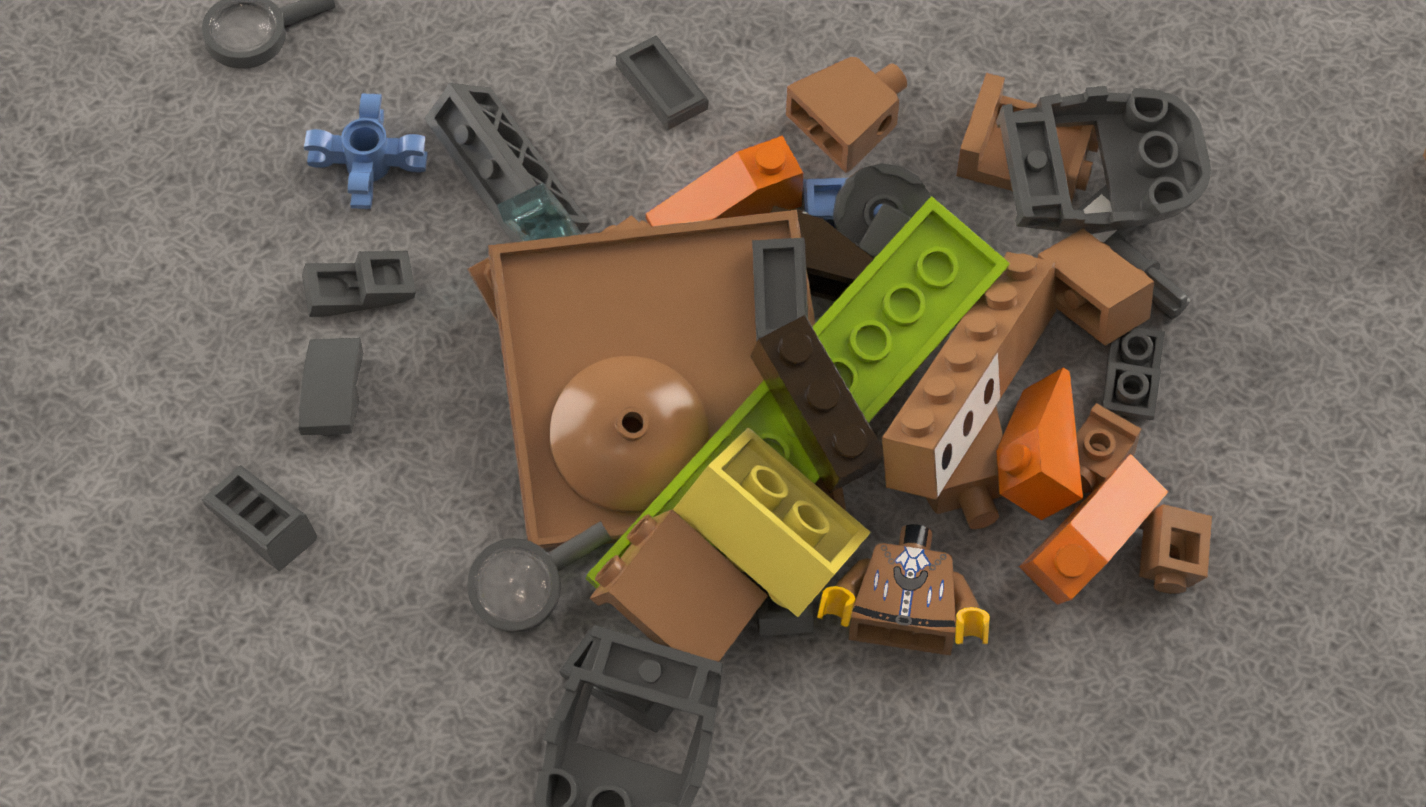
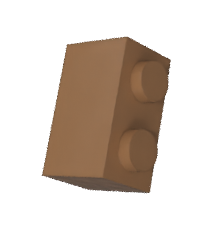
M1080 229L1038 254L1040 259L1055 261L1056 308L1103 345H1108L1150 319L1154 281L1144 271L1134 267L1114 252L1109 245L1099 241L1085 229Z

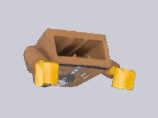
M918 524L903 526L900 531L898 545L877 544L871 558L858 560L834 586L825 588L817 614L819 619H823V616L827 614L837 615L842 618L840 625L844 627L849 626L850 622L848 640L950 656L954 636L956 644H963L964 637L976 636L982 640V644H988L990 620L989 614L985 610L980 609L965 577L953 571L952 556L945 552L930 550L932 531Z

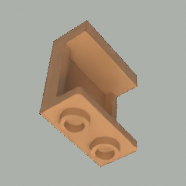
M986 73L960 148L956 176L1013 191L1001 129L997 128L996 120L1003 105L1012 104L1013 112L1034 108L1037 104L1003 96L1005 77ZM1094 125L1056 127L1071 204L1076 189L1086 191L1093 162L1086 161L1088 151L1097 153L1099 149Z
M671 509L653 518L648 514L628 534L627 540L632 544L620 558L618 555H615L598 572L595 580L600 585L590 599L598 606L605 603L611 604L654 643L719 662L768 595L674 510Z

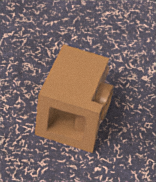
M1097 403L1093 406L1089 417L1076 433L1083 493H1092L1128 455L1134 456L1142 430Z
M1165 504L1153 510L1139 526V529L1143 530L1139 577L1154 580L1155 590L1169 594L1183 593L1187 587H1191L1207 578L1212 516Z

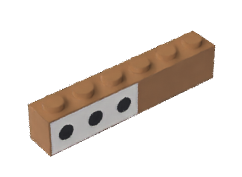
M1006 252L1003 258L1010 263L1008 268L963 316L883 435L882 444L886 488L935 500L938 498L1056 312L1055 261L1035 258L1028 254Z

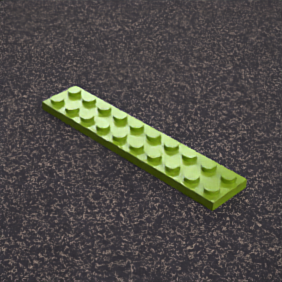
M932 196L812 327L868 423L874 419L1010 265L1005 258ZM764 380L589 571L585 579L596 589L599 587L600 584L595 580V577L602 567L615 555L621 558L632 544L627 540V536L633 527L648 514L653 518L671 509L673 510L706 467L748 427L816 484L820 476ZM714 546L722 555L726 557V555L723 552H721L716 546Z

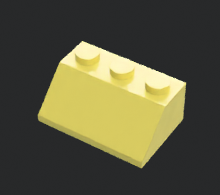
M749 427L706 467L673 509L701 536L705 537L723 552L727 559L740 571L746 572L767 590L770 598L776 604L789 609L797 617L801 615L871 533Z

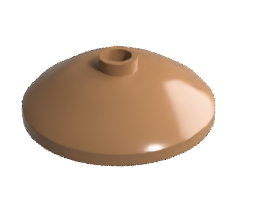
M613 357L588 366L573 377L565 386L557 399L551 417L550 447L561 476L582 498L610 511L621 513L644 512L709 441L708 419L702 401L696 391L684 377L672 368L644 357ZM634 417L640 421L642 429L636 433H630L624 429L622 425L623 420Z

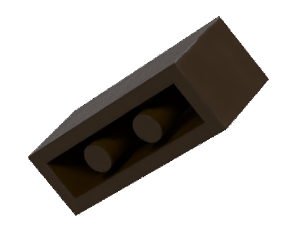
M803 315L759 338L750 357L828 492L832 493L875 470L884 458L883 447L807 317Z

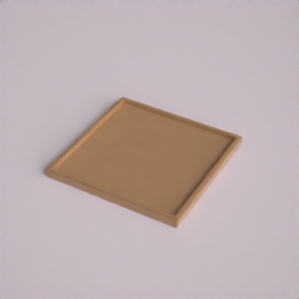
M797 210L488 245L527 541H531L546 552H549L601 521L612 539L605 544L616 543L643 513L615 512L588 502L566 483L555 464L549 437L552 413L559 395L570 380L579 372L596 362L619 356L644 357L667 365L689 382L702 401L708 419L709 440L762 383L764 379L750 357L757 343L752 240L801 238ZM807 276L808 320L813 327L815 318ZM634 417L626 418L622 422L624 429L630 433H636L642 429L640 421ZM820 478L815 485L846 510L843 488L841 487L829 493Z

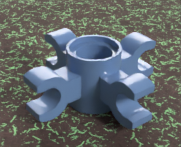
M361 94L359 119L350 122L343 129L341 136L332 135L327 131L318 129L306 131L304 149L309 151L307 159L309 166L322 168L328 167L333 163L346 164L349 173L348 193L352 194L351 208L371 209L373 182L384 177L389 171L390 166L400 167L410 172L426 171L428 154L424 151L425 136L408 134L400 138H387L383 127L384 110L381 109V94Z

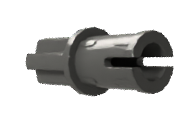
M1120 234L1115 235L1106 243L1114 252L1134 267L1144 271L1154 281L1152 302L1164 313L1172 318H1176L1186 309L1190 303L1189 296L1159 271L1160 263L1157 260L1146 258Z

